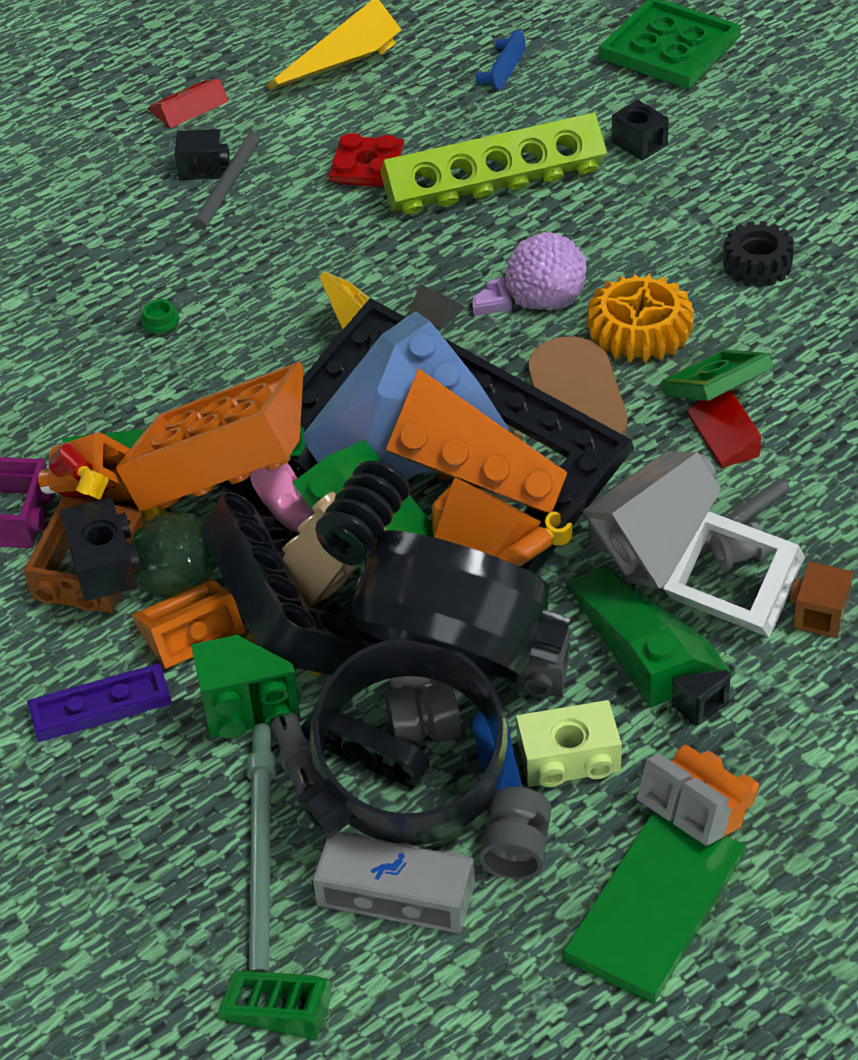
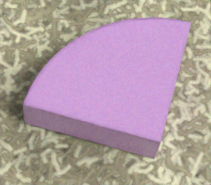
M504 277L486 283V288L473 297L474 316L512 310V302L509 292L505 287Z

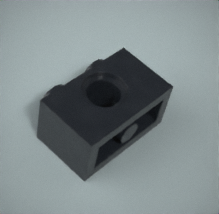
M112 497L60 510L84 602L136 589L133 570L141 569L135 543L126 545L125 539L132 538L125 512L117 514Z

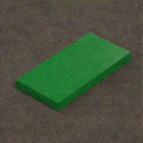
M655 811L563 951L564 961L652 1004H655L743 859L746 850L745 844L728 836H724L705 846L673 824L674 819L668 821Z

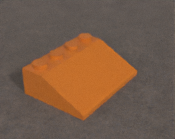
M296 362L158 414L116 466L139 511L154 506L158 510H162L175 504L182 496L192 493L194 497H199L213 490L221 482L229 480L230 484H235L248 478L255 470L266 467L268 471L285 465L291 459L290 454L300 440L304 372L301 362Z

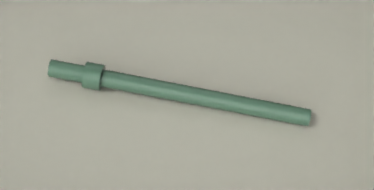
M263 723L256 724L253 727L252 753L247 758V777L252 781L249 971L269 972L271 780L276 775V758L271 753V727Z

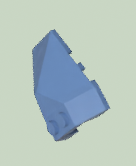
M415 311L378 338L306 429L304 441L306 447L318 463L328 455L366 440L384 463L393 466L405 478L421 473L424 476L436 473L434 470L386 452V447L418 368L509 432L510 430L477 379L430 320Z

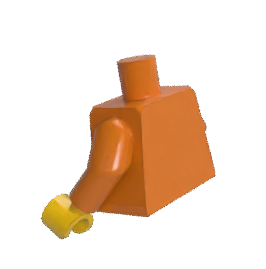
M454 478L452 484L432 505L434 538L490 554L519 567L539 555L552 544L561 546L567 544L572 539V523H567L565 527L560 529L556 528L561 523L560 513H549L546 516L545 528L538 527L541 521L490 495L485 490L458 478Z

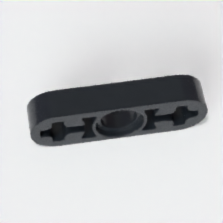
M313 711L301 726L309 742ZM338 712L333 720L325 740L324 750L353 763L361 761L366 764L364 768L409 788L415 787L430 767L427 756L417 746L341 712Z

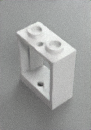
M708 512L663 589L675 601L770 637L805 556L800 546L795 543ZM710 530L775 554L751 610L686 586Z

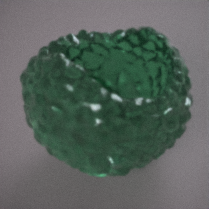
M182 511L163 513L161 515H154L153 519L146 521L145 525L134 533V539L131 540V543H135L141 569L133 570L135 582L139 585L141 592H146L156 598L161 597L165 599L175 596L187 588H191L194 584H200L202 580H206L208 575L213 574L218 566L201 533V528L204 525L202 518Z

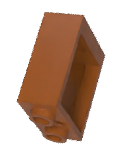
M63 496L24 569L31 598L45 604L58 603L79 607L85 611L97 610L113 613L123 592L84 602L77 575L57 571L69 549L60 510L94 502ZM114 505L117 514L126 513L132 538L125 539L126 545L135 543L138 557L140 558L149 539L144 512L139 511L137 508Z

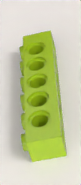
M594 112L385 159L380 173L391 212L402 210L403 214L408 215L423 210V205L437 202L438 206H448L458 202L461 196L473 194V198H482L493 194L496 188L508 186V190H517L528 186L531 180L542 178L543 182H552L564 177V173L575 170L580 175L591 173L599 168V165H601L607 155V150L596 113ZM556 146H567L571 150L572 155L564 156L560 154ZM521 154H533L537 158L538 163L530 164L525 162ZM490 160L497 161L501 164L503 171L494 172L490 170L486 162ZM455 168L462 169L467 173L468 178L465 180L456 179L452 175L451 170ZM419 176L427 177L432 181L433 186L423 188L417 184L415 178Z

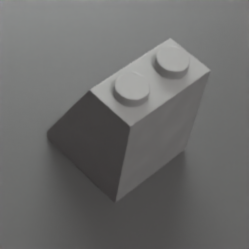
M665 451L582 511L625 579L630 584L660 589L669 581L720 493L721 488L714 479L717 473L713 464L703 454L698 452Z

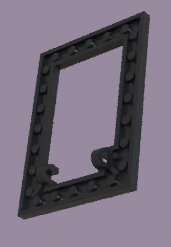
M369 298L303 376L300 425L304 428V432L378 338L405 319V316ZM445 339L477 379L505 424L566 457L560 468L567 472V477L553 512L561 514V523L556 527L557 529L565 527L567 523H572L573 527L583 514L582 510L593 502L634 450L632 439ZM304 448L300 456H292L287 462L297 478L318 463L306 448ZM250 476L235 484H230L229 480L217 484L225 492H233L246 498L261 515L273 516L258 496ZM527 507L524 513L541 521L538 527L545 528L547 514ZM289 531L290 533H292V534L295 535V536L299 535L298 533H294V532ZM552 544L520 567L536 574L557 545Z

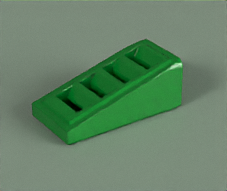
M234 970L218 1012V1017L221 1020L317 1041L332 998L330 980L314 975ZM243 986L252 988L246 1006L237 1005ZM262 992H270L265 1007H257ZM280 996H288L285 1007L276 1008ZM299 999L306 1000L303 1010L296 1009Z

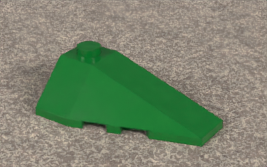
M606 566L566 581L567 587L650 708L672 700V682L677 677L727 670L731 674L730 669L709 640Z

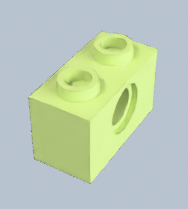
M609 700L516 715L517 745L528 787L538 785L555 787L567 780L585 777L602 779L611 773L621 772L622 743Z

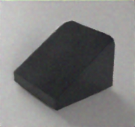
M720 670L675 678L672 682L671 705L692 724L699 726L729 704L731 674L727 670Z

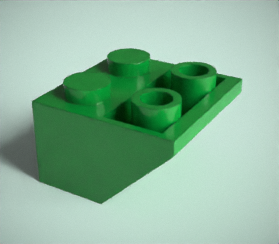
M239 635L191 644L210 738L217 736L235 738L242 735L246 730L253 729L256 724L263 723L271 726L272 721L278 716L282 725L286 726L283 715H290V713L296 714L299 719L301 718L295 671L292 663Z

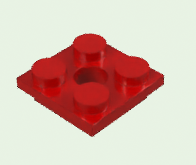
M348 133L340 136L329 174V182H338L341 185L384 187L380 173L383 161L402 156L405 145L404 139H397L393 135H383L379 138L362 137L357 133Z

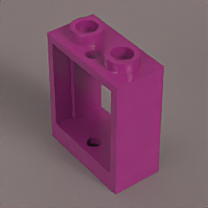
M0 457V493L27 494L20 515L0 514V547L33 548L37 533L44 531L46 524L45 508L47 502H52L55 497V493L45 494L42 492L38 483L40 471L47 469L45 459Z

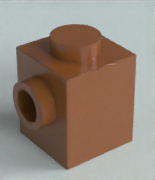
M809 562L804 578L796 577L791 591L790 604L796 605L793 628L838 638L850 599L853 571Z

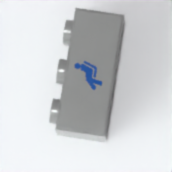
M337 833L331 839L327 838L313 878L317 906L461 934L475 887L474 858L465 857L454 851L439 852L417 848L409 843H391L370 839L358 833Z

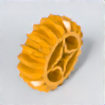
M634 273L632 278L626 279L618 276L616 283L605 281L604 288L595 289V294L589 300L587 307V328L592 342L599 344L605 352L611 351L614 360L625 355L629 364L635 357L642 358L644 363L647 364L649 358L654 356L662 362L665 352L675 356L679 347H685L686 341L691 336V331H693L694 309L692 308V302L688 299L687 292L680 291L678 283L667 284L666 277H661L657 280L653 279L650 273L646 277H638Z

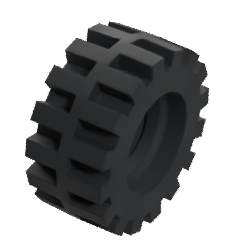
M754 221L747 222L745 227L742 224L737 225L736 230L731 229L728 232V237H725L723 267H725L726 274L728 276L732 275V280L736 282L743 280V285L750 286L751 283H756V287H763V283H768L769 286L776 284V279L782 282L786 279V274L789 275L792 269L794 240L792 236H788L789 232L786 229L779 230V225L774 223L772 226H767V222L760 221V225H755ZM750 253H764L766 255H753Z

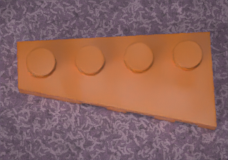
M418 368L386 447V452L449 477L458 478L480 489L548 515L553 512L566 480L567 472Z

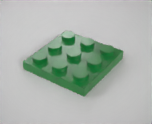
M647 0L599 46V59L690 89L738 40L741 33V25L666 0Z

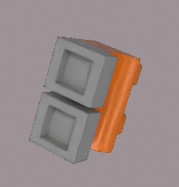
M685 744L676 752L671 761L661 754L646 759L637 800L668 821L674 819L673 824L705 846H708L741 828L746 809L755 803L759 784L746 774L736 777L725 770L721 758L709 750L700 754Z

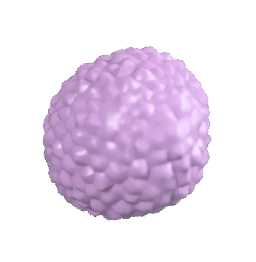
M543 232L521 241L510 255V260L507 263L508 266L505 268V279L507 281L505 287L509 290V295L514 298L517 305L532 310L546 309L551 311L552 309L557 310L560 307H568L574 303L575 298L579 296L584 286L587 267L586 258L572 240L564 236L562 237L561 234Z

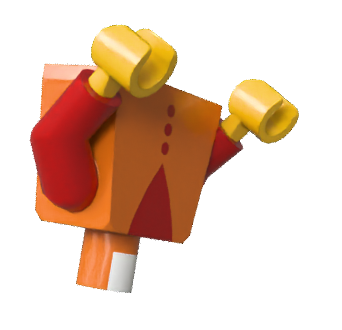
M101 432L52 447L49 452V468L41 470L38 476V483L42 492L45 494L58 493L62 496L90 501L112 497L113 502L125 501L132 508L138 509L116 469V466L130 448ZM156 506L143 510L146 526L160 532L168 518V512L165 509L158 510Z

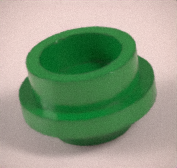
M155 299L145 304L140 316L142 328L154 334H162L173 330L180 320L178 310L173 307L170 301L165 299Z

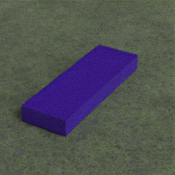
M157 663L27 700L37 741L42 742L172 704L161 665Z

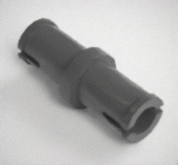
M290 713V715H283L288 726L286 730H284L279 716L272 721L270 727L280 748L279 761L281 767L286 772H289L298 797L308 789L309 784L313 785L316 783L317 779L312 761L310 742L306 740L301 729L299 717L296 714Z

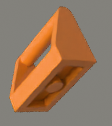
M212 579L132 614L135 625L165 669L193 657L191 644L233 635L240 636L246 633L231 592Z

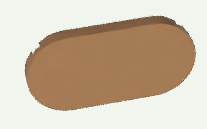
M559 337L542 343L533 351L529 359V379L532 386L626 436V409L609 358L598 344L580 337Z

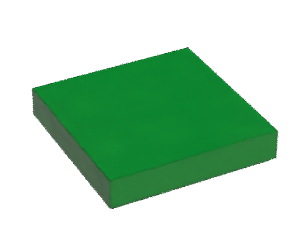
M722 349L663 379L660 385L666 396L709 401L774 366L770 354Z

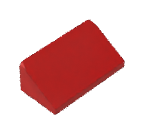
M206 79L150 104L148 109L169 128H172L227 103L228 98L220 79Z
M731 389L709 401L700 400L687 410L688 417L721 468L760 457V432Z

